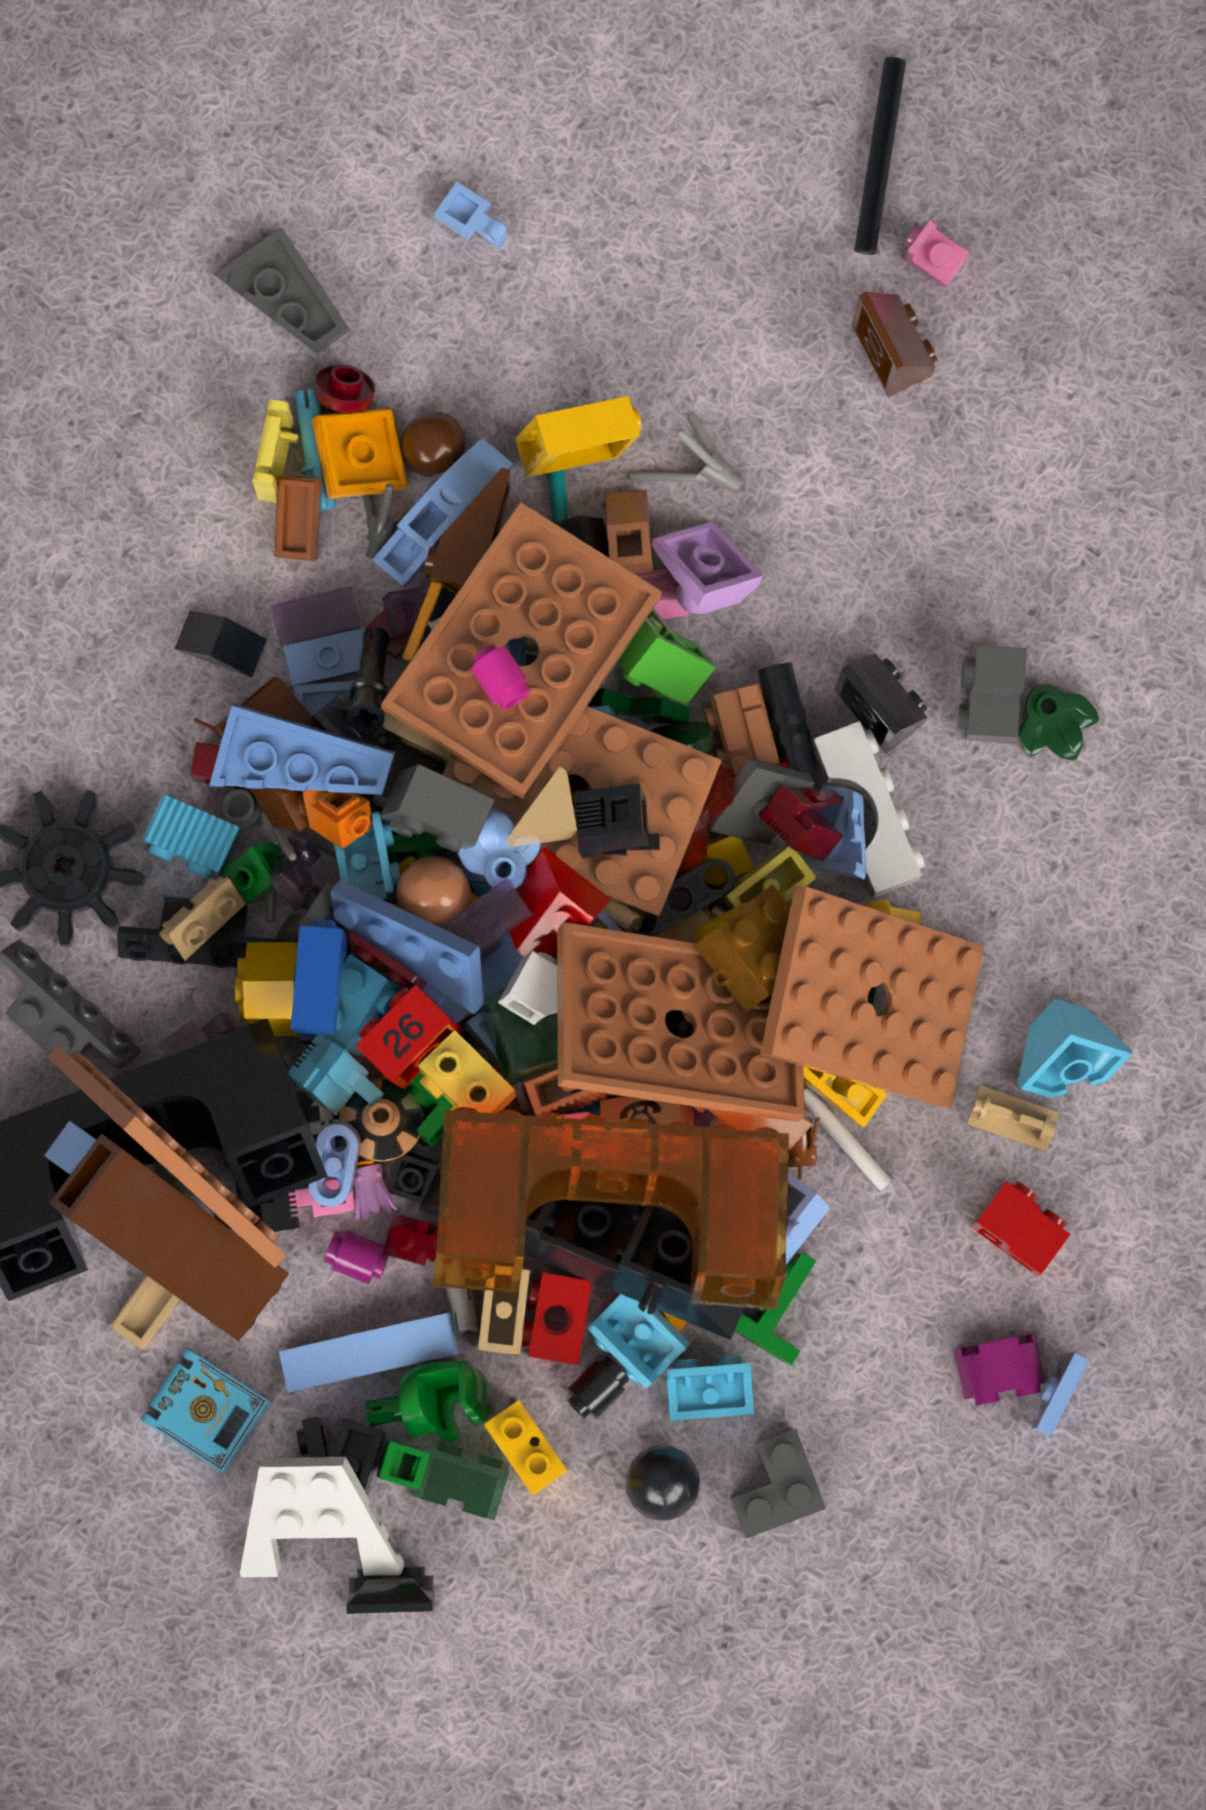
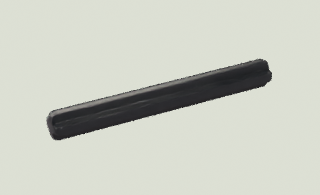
M886 57L883 64L854 247L855 252L862 255H874L877 250L906 61L898 57Z

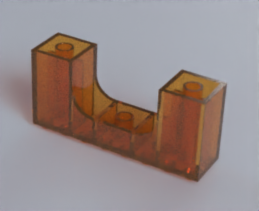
M471 1107L445 1110L440 1154L432 1287L519 1292L524 1262L527 1218L539 1206L550 1201L577 1200L652 1205L665 1208L676 1214L687 1226L692 1239L690 1304L776 1309L786 1276L789 1133H779L776 1129L769 1127H760L753 1131L736 1130L733 1126L726 1124L714 1125L711 1128L693 1127L690 1123L682 1121L661 1125L650 1124L649 1121L644 1119H629L625 1122L607 1121L606 1118L601 1116H586L583 1119L564 1118V1116L557 1113L528 1116L521 1115V1113L514 1110H501L497 1113L478 1112V1110Z

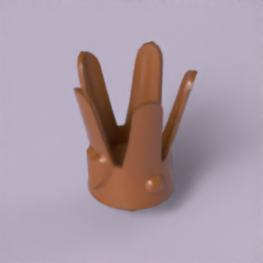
M817 1117L815 1120L813 1132L811 1126L782 1158L784 1162L783 1167H798L799 1180L802 1179V1167L816 1166L817 1148L815 1140L820 1117Z

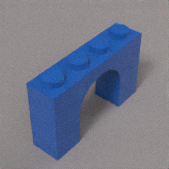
M311 919L310 926L300 925L290 1028L293 1032L299 1033L301 1044L314 1045L312 1041L317 1034L336 1036L342 968L351 954V945L343 929H338L335 921Z

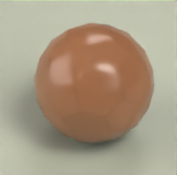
M433 855L419 858L404 869L398 879L395 895L399 908L440 928L448 929L460 921L469 908L471 888L467 875L456 863L450 859Z

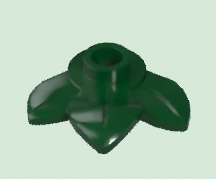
M1039 685L1033 688L1026 697L1025 711L1027 717L1019 729V738L1024 751L1029 757L1037 755L1047 746L1058 757L1074 761L1078 758L1082 749L1083 734L1081 728L1096 724L1099 721L1098 713L1094 706L1080 694L1064 695L1054 686ZM1049 698L1053 703V707L1049 713L1045 714L1041 710V703L1044 699Z

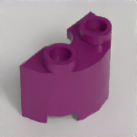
M1035 1333L954 1350L964 1399L974 1398L975 1406L1000 1401L999 1392L1015 1389L1017 1397L1041 1393L1040 1384L1046 1383Z

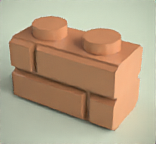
M759 684L710 696L709 702L711 707L705 708L704 713L707 724L712 726L713 732H718L721 747L714 750L716 758L722 760L719 767L720 773L728 771V773L739 774L749 759L770 764L780 763Z

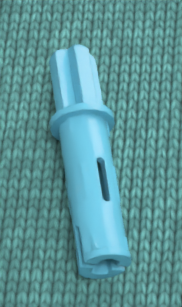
M314 388L307 389L309 409L307 408L306 395L303 390L296 391L293 396L296 403L305 462L302 474L322 478L320 511L325 512L335 508L336 502L335 499H328L312 425V419L315 416L322 415L321 403L314 396Z

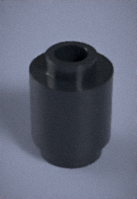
M605 1356L600 1362L595 1360L567 1388L568 1392L572 1395L567 1402L584 1419L589 1414L597 1419L625 1391L623 1386L630 1379L615 1362Z

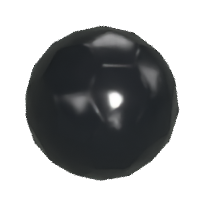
M656 1445L641 1451L630 1463L625 1476L626 1494L631 1504L640 1514L652 1520L670 1521L683 1516L695 1504L700 1491V1475L695 1463L685 1452L673 1446Z

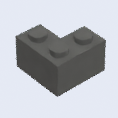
M976 645L972 655L965 657V663H962L960 688H968L967 704H960L958 712V729H965V740L1015 743L1018 738L1020 696L1025 686L1027 648Z
M417 764L399 771L380 818L389 821L388 828L400 835L412 837L413 833L418 835L429 832L437 836V844L446 849L459 852L461 848L468 849L476 845L494 799Z
M796 1428L755 1443L769 1484L730 1498L744 1538L747 1539L826 1509Z

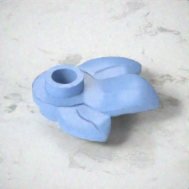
M491 808L476 845L468 849L461 848L458 855L463 865L470 872L485 875L486 881L491 887L498 891L510 892L520 887L527 875V865L539 855L541 843L515 847L508 845L505 841L515 828V825L504 812L497 808ZM508 862L512 868L511 874L506 878H501L498 875V867L502 863Z

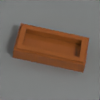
M284 473L278 475L274 557L313 562L318 559L322 478Z

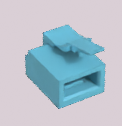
M317 1034L312 1041L316 1047L309 1044V1047L313 1050L312 1052L306 1048L305 1051L309 1056L302 1053L306 1060L299 1057L302 1064L296 1061L299 1068L293 1065L288 1072L290 1078L313 1101L335 1116L341 1111L354 1092H357L371 1106L378 1103L384 1095L382 1091L366 1078L369 1071L360 1065L345 1049L322 1034Z

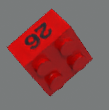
M417 985L411 990L407 987L400 990L388 1004L392 1009L381 1020L376 1017L367 1023L358 1034L361 1040L355 1045L392 1083L403 1089L420 1073L418 1065L454 1030L458 1034L463 1030L427 992Z

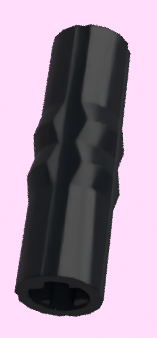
M792 663L776 664L758 670L767 708V717L779 762H787L789 769L809 773L815 782L813 786L819 785L820 780L811 746V734L806 724V712L801 703Z

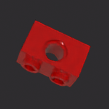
M543 1272L541 1282L532 1281L529 1305L536 1306L534 1323L525 1322L521 1346L529 1348L528 1357L578 1366L592 1282ZM556 1306L563 1308L569 1317L566 1327L558 1331L549 1329L544 1323L545 1312L549 1308Z

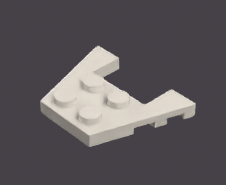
M346 1457L263 1458L257 1476L240 1569L241 1577H278L282 1567L276 1539L355 1537L358 1541L364 1576L401 1575L404 1561L400 1553H395L388 1541L389 1533L382 1522H377L369 1507L370 1499Z

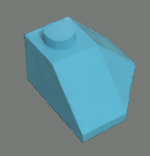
M1055 998L1029 1027L1018 1086L1024 1091L1047 1098H1055L1067 1094L1065 1085L1085 1079L1089 1080L1091 1086L1108 1081L1132 1055L1130 1047L1087 1008Z

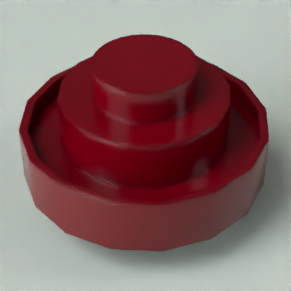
M348 365L328 366L321 369L316 375L314 396L318 402L334 414L362 412L373 403L375 383L370 376L355 367Z

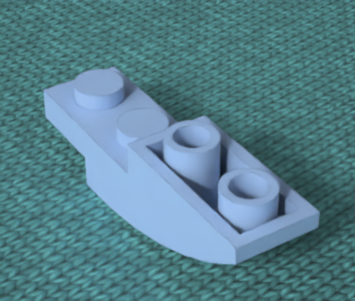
M480 439L410 509L396 525L399 529L372 561L406 588L425 566L430 546L437 548L440 536L500 469L506 468L511 470L514 464L485 439Z

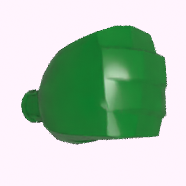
M468 1361L432 1362L411 1369L401 1376L399 1396L367 1400L365 1409H372V1412H365L371 1427L403 1421L407 1432L414 1438L436 1432L441 1439L451 1443L460 1438L454 1418L456 1404L460 1402L468 1416L469 1422L478 1426L491 1413L492 1386L484 1374Z

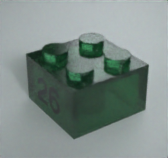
M503 989L485 995L484 1004L480 1007L479 1013L503 1078L510 1085H514L518 1082H523L526 1078L558 1066V1013L550 1014L533 1025L498 1003L505 990Z

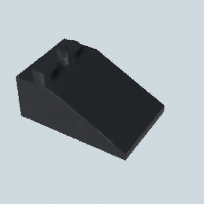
M874 653L846 665L840 672L834 690L864 728L872 731L876 743L887 754L925 724L928 717L924 712L927 710V707L914 690L907 693L899 683L898 679L901 678V674L888 658L881 660Z

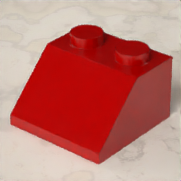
M544 847L528 868L522 885L510 893L499 910L517 952L524 957L532 951L537 954L542 952L557 960V929L559 926L566 922L592 927L611 899Z

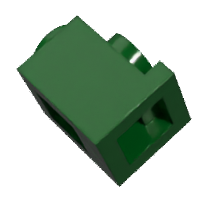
M274 842L252 846L247 850L248 852L221 870L224 876L231 880L246 903L245 905L262 900L294 878Z

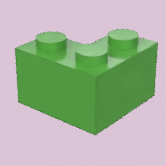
M655 608L652 609L617 661L622 667L619 671L620 674L631 684L640 686L643 683L649 686L650 690L659 698L668 700L672 698L684 705L688 704L716 668L699 644L670 630Z

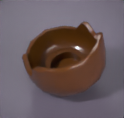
M442 412L421 414L406 426L400 438L399 444L403 461L409 470L424 477H432L433 475L445 472L463 455L465 451V433L457 420L449 414H443Z

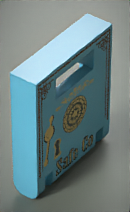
M185 1348L181 1355L186 1360L193 1362V1365L188 1369L176 1362L149 1404L161 1412V1415L156 1419L153 1415L144 1412L140 1420L226 1474L270 1406L271 1401L190 1349ZM238 1406L248 1412L249 1416L228 1449L214 1441Z

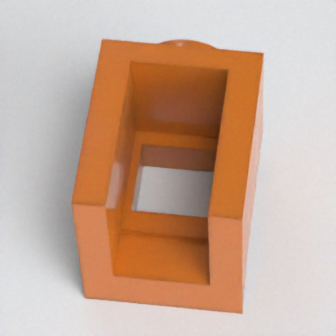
M305 790L302 792L309 827L341 849L374 827L369 801L358 793Z

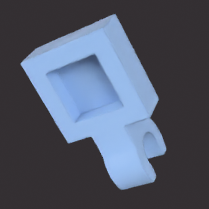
M457 181L434 212V218L466 240H469L476 231L485 240L500 249L509 236L506 233L507 227L487 215L491 209V203Z

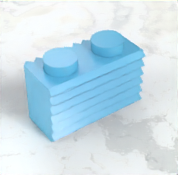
M163 794L142 840L150 846L149 854L171 863L173 856L188 862L186 870L202 878L209 879L211 873L222 876L221 870L226 867L241 835V830L236 825Z

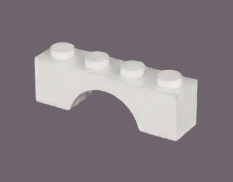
M859 721L813 739L811 746L826 783L843 784L856 789L868 800L873 809L876 823L875 834L872 842L865 849V880L872 898L918 881L922 876L920 869L925 867L924 860L917 844L910 846L904 831L909 829V823L901 805L898 807L893 805L889 792L894 791V786L886 767L879 769L873 754L879 752L872 731L870 729L864 731Z
M534 951L529 953L520 961L498 1003L533 1025L550 1014L558 1013L557 960L546 953L539 952L537 954Z

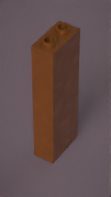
M103 1134L99 1136L49 1203L68 1219L238 1342L246 1331L254 1325L258 1315L270 1299L278 1293L282 1283L289 1275L279 1265L274 1268L244 1239Z

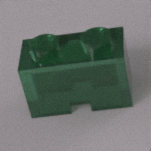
M439 1442L437 1450L428 1447L427 1452L431 1453L420 1490L415 1489L413 1497L447 1506L449 1498L464 1503L463 1512L495 1521L510 1473L502 1469L504 1461L479 1454L477 1462L461 1457L462 1448Z

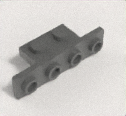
M17 940L0 952V961L27 984L5 1014L46 1052L50 1054L60 1045L72 1056L77 1050L82 1054L91 1043L118 1068H122L140 1053V1049L133 1043L131 1037L125 1031L116 1028L102 1015L97 1005L84 999L73 989L69 980L50 968L40 958L39 953L34 948Z

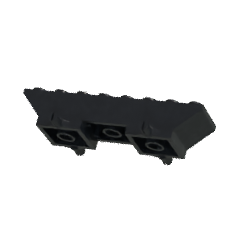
M541 1117L536 1119L529 1138L512 1136L498 1129H494L493 1134L488 1136H454L422 1200L419 1207L420 1211L482 1236L480 1242L487 1246L490 1240L489 1248H496L498 1243L636 1300L640 1302L638 1308L643 1312L648 1305L647 1314H654L657 1309L731 1340L763 1265L728 1233L729 1225L710 1218L701 1210L703 1202L710 1191L706 1185L703 1184L696 1198L701 1183L694 1182L685 1203L669 1201L652 1193L649 1199L641 1197L572 1168V1160L553 1153L544 1145L549 1134L547 1120L543 1127L544 1118Z

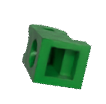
M387 1441L378 1468L377 1478L420 1490L431 1453Z

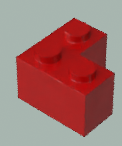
M1006 1181L997 1188L970 1227L1038 1277L1042 1275L1071 1234L1063 1229L1067 1223L1060 1216L1047 1208L1043 1213L1039 1211L1041 1206L1034 1202L1037 1195L1019 1181H1016L1014 1184L1012 1183V1185Z

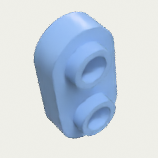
M341 1121L328 1124L319 1133L316 1141L327 1175L333 1176L338 1180L339 1188L335 1190L329 1189L325 1184L326 1178L308 1184L312 1198L318 1204L326 1207L337 1206L343 1203L350 1195L361 1141L357 1130L352 1125ZM337 1135L344 1137L347 1142L346 1148H336L333 1144V1137Z

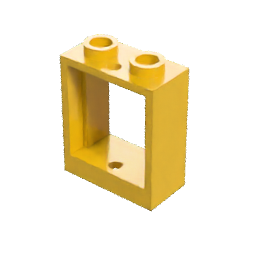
M629 396L536 415L515 438L526 478L619 458L640 436L641 418L638 410L635 407L632 408Z
M519 1400L484 1424L532 1496L568 1471ZM533 1437H537L540 1440L539 1445L536 1447L530 1445V1439Z

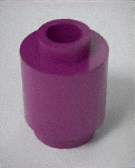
M335 1231L327 1249L324 1263L332 1265V1270L370 1284L373 1277L381 1279L389 1255L382 1253L384 1244L350 1231H346L345 1234Z

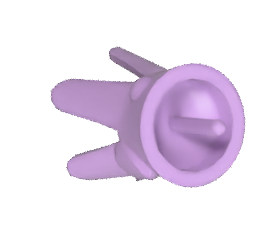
M381 1164L356 1169L353 1182L355 1187V1220H358L361 1214L362 1220L367 1221L370 1211L373 1213L379 1212L380 1205L388 1215L392 1214V1207L395 1210L398 1209L383 1181Z

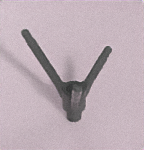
M391 483L385 486L379 516L375 513L372 495H362L367 515V528L369 529L366 539L370 541L365 556L372 559L399 529L396 525L410 511L409 509L396 521L388 519L393 485Z

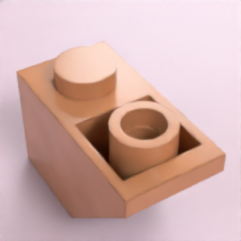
M647 490L606 494L609 558L634 574L654 572Z

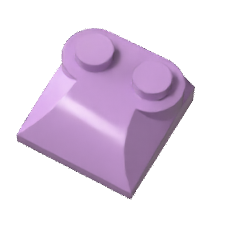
M713 521L654 538L651 543L664 565L679 583L675 592L676 599L686 611L693 614H706L740 603L758 587L763 577L757 568Z

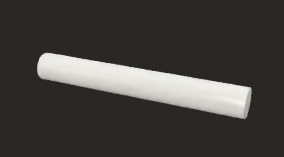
M807 1087L804 1090L805 1108L815 1119L820 1117L819 1124L880 1191L892 1181L889 1175L818 1096Z

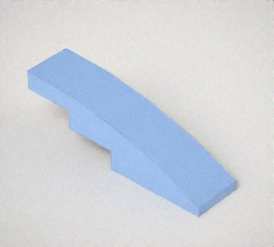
M450 1313L279 1351L288 1393L459 1354Z

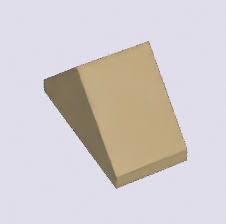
M562 767L557 769L505 842L508 845L515 847L571 839L577 827L568 775L565 769Z

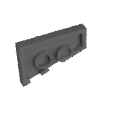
M281 227L214 273L216 277L317 354L351 331Z

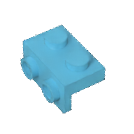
M380 811L372 812L374 827L343 849L334 844L340 879L386 902L396 900L394 888L397 887L400 873L398 862L389 863L386 847L394 846L392 830L388 828L389 821H381Z
M350 954L342 968L336 1036H323L345 1049L348 1053L363 1056L364 1054L355 1046L361 1040L358 1034L372 1019L377 1017L381 1020L392 1009L388 1004L403 987L360 957Z
M620 1294L587 1329L593 1334L592 1338L596 1345L603 1351L611 1353L622 1364L623 1371L631 1380L641 1383L647 1388L691 1343L657 1309L654 1314H647L648 1305L643 1312L638 1308L640 1302Z
M741 1355L716 1357L717 1366L700 1367L699 1359L674 1361V1369L666 1370L670 1421L755 1414L751 1363H742Z

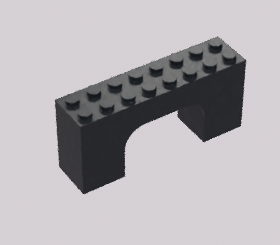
M268 1019L248 1024L109 1079L185 1150L206 1147L223 1152L248 1208L328 1177L294 1082L288 1074V1066ZM82 1090L0 1121V1287L8 1301L88 1271L74 1222L49 1204L70 1174L44 1155L69 1121L96 1140L103 1134L144 1166L157 1162L148 1151Z

